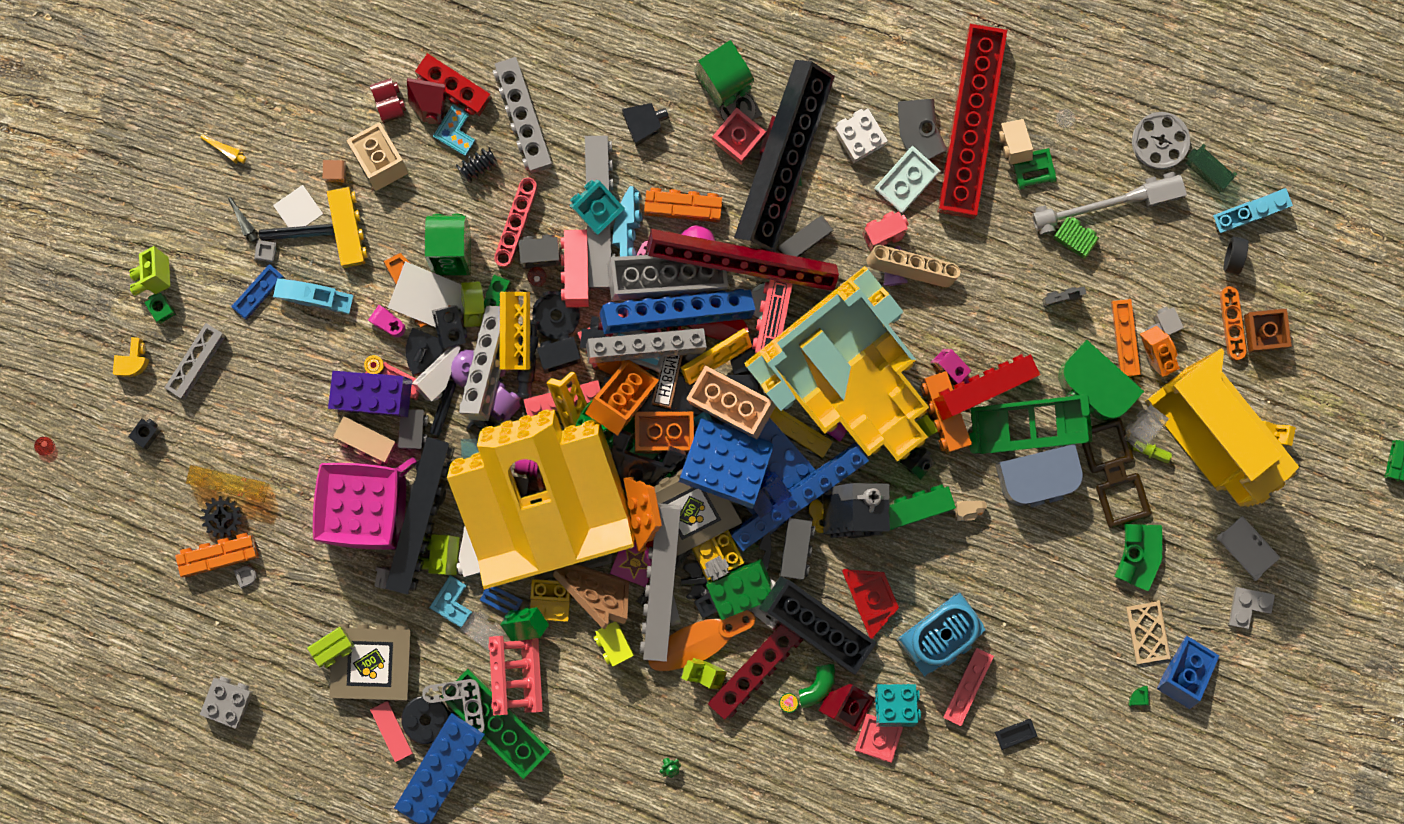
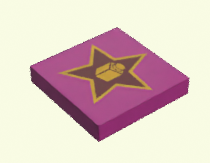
M634 542V547L619 551L610 574L646 588L650 579L647 578V566L652 564V559H648L649 549L638 552L636 542Z

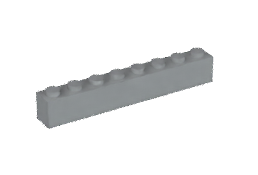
M608 135L585 136L586 184L590 180L595 181L597 179L610 191L613 190V178L609 179V171H613V162L609 160V152H612V141H608ZM614 220L598 235L587 225L589 290L610 289L607 264L610 257H615V254H611V246H615L613 244V235H611Z
M658 503L662 526L655 534L653 547H649L648 559H652V564L647 566V578H650V585H646L645 597L649 598L648 604H644L643 615L647 616L646 623H642V634L645 635V642L641 641L640 653H644L643 660L667 661L680 505Z

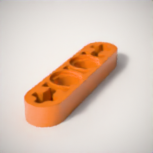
M1228 286L1220 292L1221 311L1228 357L1238 361L1246 355L1245 336L1238 290ZM1229 290L1234 295L1231 298V304L1235 302V305L1226 307L1225 304H1229V298L1225 297V294ZM1229 309L1236 311L1237 316L1235 319L1227 317ZM1231 328L1239 330L1237 338L1230 336L1229 331ZM1240 340L1241 343H1237V349L1241 350V353L1237 357L1236 354L1232 353L1235 349V343L1231 345V342Z

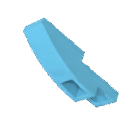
M630 186L621 201L625 209L616 217L614 223L613 244L620 249V257L636 256V251L633 247V241L636 238L634 229L640 228V221H642L643 217L640 210L642 195L634 186Z
M1285 188L1215 214L1213 217L1219 232L1223 233L1271 216L1274 213L1292 207L1293 204Z
M277 279L273 298L349 315L353 295L335 291L334 288Z

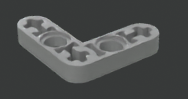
M468 679L429 685L424 688L422 696L429 703L462 698L466 723L471 726L474 725L473 719L469 720V716L480 714V719L476 718L478 725L481 724V728L478 730L482 733L484 732L485 722L480 687L477 681ZM469 682L473 686L475 685L476 689L472 693L473 696L477 695L478 699L466 701V696L470 697L469 691L465 690ZM449 685H453L456 688V694L453 697H449L445 692ZM439 686H442L443 699H440L441 695H435L434 699L431 700L426 695L430 688L433 691H440ZM470 702L478 704L479 709L476 713L468 711V704Z

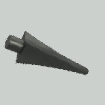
M229 197L228 200L235 212L243 236L246 239L249 238L251 243L257 241L258 238L255 235L258 233L257 230L243 215L233 198Z

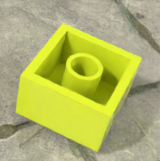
M618 622L607 625L606 629L601 628L595 631L596 636H594L598 647L603 646L606 652L603 654V657L608 665L612 664V666H615L635 656Z

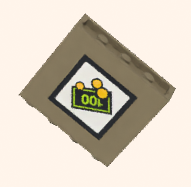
M682 470L677 472L672 478L662 479L658 485L654 486L657 503L680 505L676 556L742 523L739 512L735 510L730 500L678 482Z
M338 624V627L342 626L345 629L354 647L351 648L353 652L344 658L340 655L334 659L336 663L331 666L329 698L409 700L410 633H412V630H407L408 626H396L395 630L388 629V625H377L376 629H369V625L357 624V628H349L350 624Z

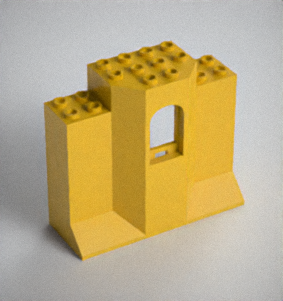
M1221 348L1188 366L1145 400V402L1217 491L1227 490L1240 507H1249L1250 505L1264 503L1271 497L1269 493L1277 492L1286 485L1284 481L1296 475L1295 471L1299 466L1222 372L1224 350Z
M543 410L538 415H526L514 422L505 421L500 426H488L480 431L477 443L479 453L473 454L470 458L455 459L450 464L447 479L478 559L484 589L634 547L635 535L631 525L628 501L602 426L597 421L589 420L584 422L583 425L577 427L574 425L568 426L562 431L555 410ZM524 459L536 462L547 491L521 498L511 471L512 464ZM538 498L542 499L541 502L534 504L531 503V500H535Z

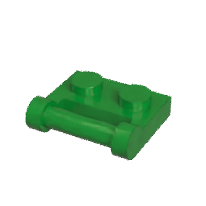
M1049 148L1033 151V160L1013 164L1019 190L1040 183L1056 182V174ZM1044 169L1048 171L1046 175L1023 179L1022 175Z

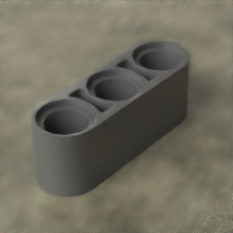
M821 215L782 243L778 248L783 254L800 257L834 230L823 215Z

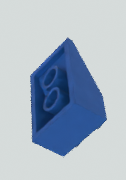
M1186 636L1166 668L1157 690L1191 709L1201 701L1219 655Z

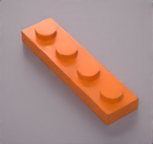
M1131 299L1112 301L1111 306L1119 369L1128 377L1139 376L1140 367Z

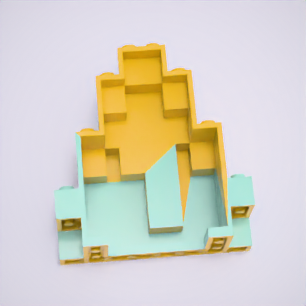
M865 266L744 363L780 411L791 407L794 400L797 399L824 434L827 431H833L838 426L837 423L841 422L868 456L876 454L884 444L897 461L903 460L910 455L911 450L922 446L926 441L925 439L928 438L914 419L925 415L929 406L901 373L903 370H909L914 365L913 362L916 359L888 325L891 322L898 321L903 310Z

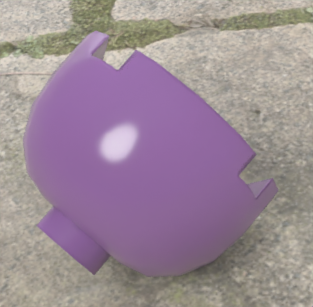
M473 350L460 351L452 362L450 376L456 384L463 388L468 380L469 368L474 356Z

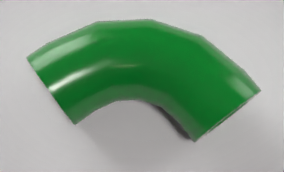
M834 664L815 667L816 679L814 683L807 688L799 689L801 708L819 704L831 692L835 683Z

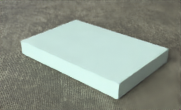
M912 146L874 189L903 214L941 171Z

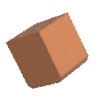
M323 160V180L325 182H346V162L343 160Z

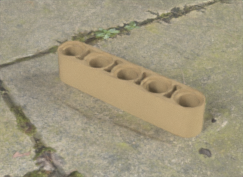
M883 245L875 246L866 259L867 265L874 270L942 287H951L961 273L959 267L953 263Z

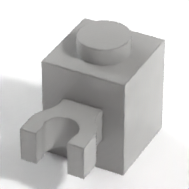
M1164 307L1157 311L1158 315L1153 317L1156 324L1148 327L1145 331L1158 326L1164 333L1171 335L1184 327L1175 308L1168 309V307Z

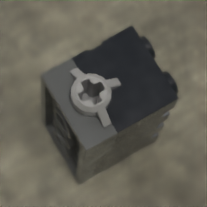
M852 483L833 486L823 493V534H830V538L883 536V532L890 531L889 484Z

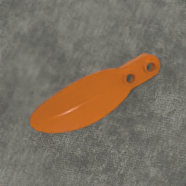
M746 610L724 620L708 619L686 626L669 636L667 661L648 660L649 666L657 671H671L684 668L687 661L693 660V658L705 660L721 650L731 637L753 627L756 622L755 614L750 610ZM744 616L749 617L750 620L748 623L744 622ZM727 624L732 625L731 631L726 629Z

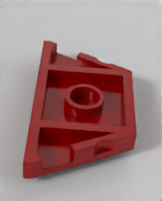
M843 569L841 571L866 632L872 639L899 608L884 572Z

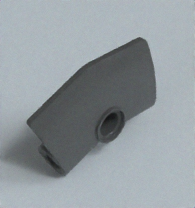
M934 99L898 102L900 137L907 151L914 146L927 159H930L948 150L936 127ZM925 123H931L933 127L932 131L928 134L923 132V125Z

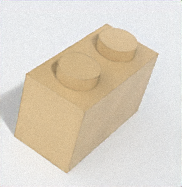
M1024 119L1001 123V131L998 132L1000 143L1004 144V157L1009 159L1010 165L1033 160V147Z

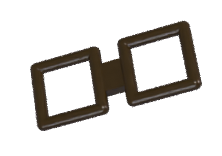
M1120 418L1092 426V434L1116 427L1125 456L1096 465L1090 444L1081 443L1090 472L1104 471L1107 482L1098 484L1096 490L1109 528L1122 526L1152 515L1140 475L1138 473L1127 475L1123 465L1133 462L1134 456ZM1134 482L1143 511L1114 520L1105 490Z

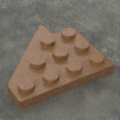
M577 564L553 571V576L603 629H606L608 619L625 624L628 613L629 581Z

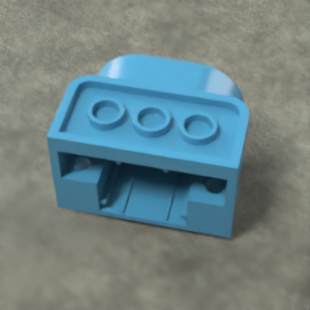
M959 592L896 640L925 677L928 673L933 672L944 664L949 666L957 660L956 657L959 654L969 651L972 648L971 645L985 631V628L976 612ZM943 629L950 631V638L948 640L941 638V631Z

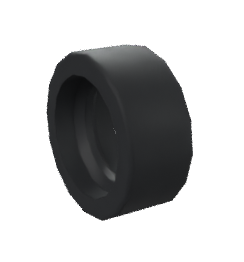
M1235 236L1231 238L1225 254L1224 272L1237 275L1242 272L1249 247L1247 239Z

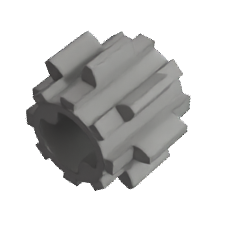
M721 556L705 563L706 569L704 571L707 577H711L713 581L729 573L727 570L729 565L726 559L722 560Z

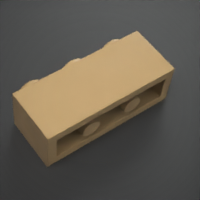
M344 416L333 436L338 439L337 444L346 448L350 445L355 448L354 452L362 456L366 453L372 456L370 460L380 465L382 461L388 463L397 445V442Z

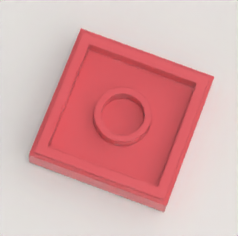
M866 713L855 751L892 763L903 727H876V716Z

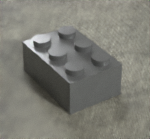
M792 518L787 520L780 569L781 577L804 580V577L808 576L810 565H807L806 561L807 557L810 558L812 553V545H809V540L814 538L815 526H812V521Z

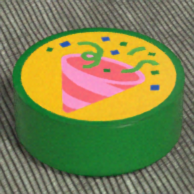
M792 693L783 694L779 700L780 708L788 713L795 711L799 704L798 698Z

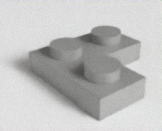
M1235 587L1228 625L1249 629L1252 610L1271 614L1275 595Z

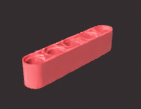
M532 178L521 180L498 244L494 259L501 269H507L512 265L519 246V240H521L538 190L536 182ZM526 184L534 186L530 192L524 191L523 188ZM519 202H526L527 207L524 210L518 209L517 205ZM515 219L521 221V225L517 228L511 226V222ZM508 237L515 239L514 244L511 246L505 244V240ZM507 255L509 257L508 262L500 263V256Z

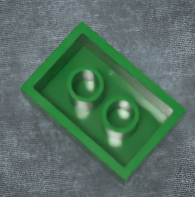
M762 559L730 571L714 581L711 579L706 584L721 620L761 605L773 588Z

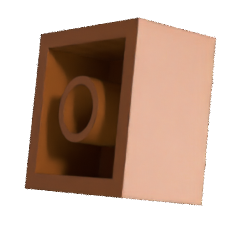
M1287 308L1248 312L1244 315L1248 353L1282 350L1292 347Z

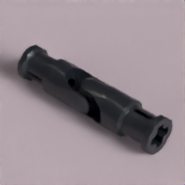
M530 320V364L533 363L528 371L518 369L517 380L519 385L516 395L521 398L533 397L531 388L536 368V356L534 354L538 347L537 329L538 325H540V321ZM520 355L519 365H522L523 357Z

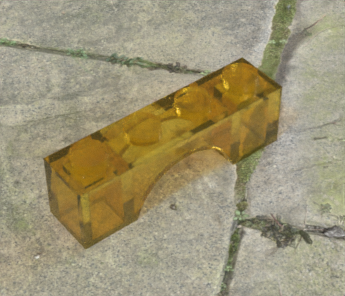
M190 465L186 484L261 502H265L269 483L194 465Z

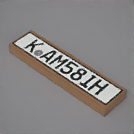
M683 355L664 358L662 370L658 374L657 379L659 382L655 387L652 405L671 409Z

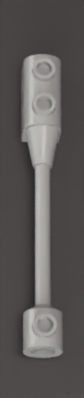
M1174 172L1164 174V179L1157 180L1156 177L1146 179V184H1142V186L1123 196L1058 213L1052 208L1047 209L1046 205L1035 208L1036 212L1032 213V218L1036 231H1040V235L1054 232V227H1056L1058 220L1126 202L1145 201L1146 207L1149 208L1183 199L1187 196L1182 177L1180 175L1175 176Z

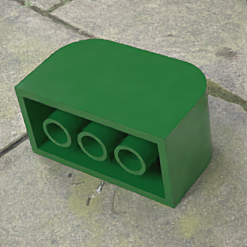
M731 40L698 60L694 73L718 107L731 105L735 102L738 95L741 97L745 96L751 91L754 83V77Z
M456 213L446 216L443 214L426 216L425 258L432 273L440 276H471V231L466 215Z
M1085 340L1061 365L1058 372V380L1061 387L1067 392L1066 396H1089L1090 414L1101 421H1110L1123 415L1145 392L1088 340Z

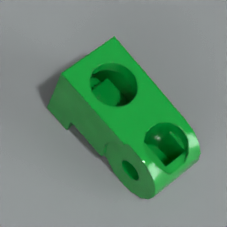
M493 275L484 299V308L486 309V306H500V292H507L512 281Z

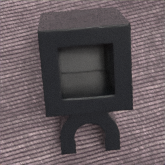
M591 316L590 329L582 328L581 350L587 351L586 343L588 339L609 337L604 334V331L598 330L599 317Z

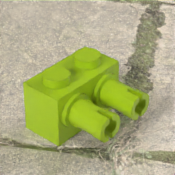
M155 246L139 253V266L131 269L129 275L133 281L138 279L140 281L130 285L131 293L137 296L146 290H150L152 293L157 294L169 288V257Z
M432 534L431 539L427 538L430 558L422 557L421 560H424L422 569H429L428 573L456 575L460 537Z

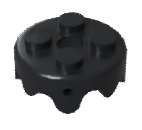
M547 291L533 305L532 320L540 321L537 330L547 338L558 339L565 335H571L576 330L580 321L579 307H566L565 300H561V291ZM558 310L562 313V317L560 320L555 321L551 318V313Z
M427 695L431 698V700L434 699V696ZM423 696L412 699L405 706L401 716L402 728L405 734L414 742L431 744L435 741L451 713L443 701L429 703L423 699ZM423 714H428L431 717L429 725L421 723L420 718Z

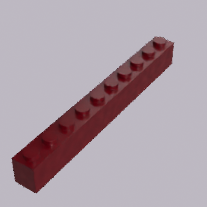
M651 229L647 242V252L650 257L834 291L839 278L837 265L833 263Z

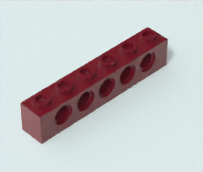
M780 625L707 704L724 720L727 717L731 719L737 712L735 708L740 703L744 705L751 697L749 693L753 689L757 691L764 683L762 679L766 675L770 677L777 669L775 665L779 661L784 662L790 655L788 651L793 646L797 648L803 640ZM781 636H785L789 640V644L785 648L778 645V639ZM769 650H772L776 655L772 662H768L765 659V653ZM754 665L762 667L761 675L754 676L751 669ZM741 679H747L749 681L748 689H739L738 682ZM728 693H733L736 696L735 703L727 704L725 696Z

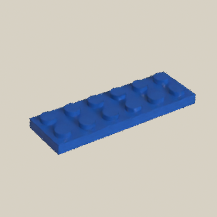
M451 713L394 808L418 824H430L485 734Z

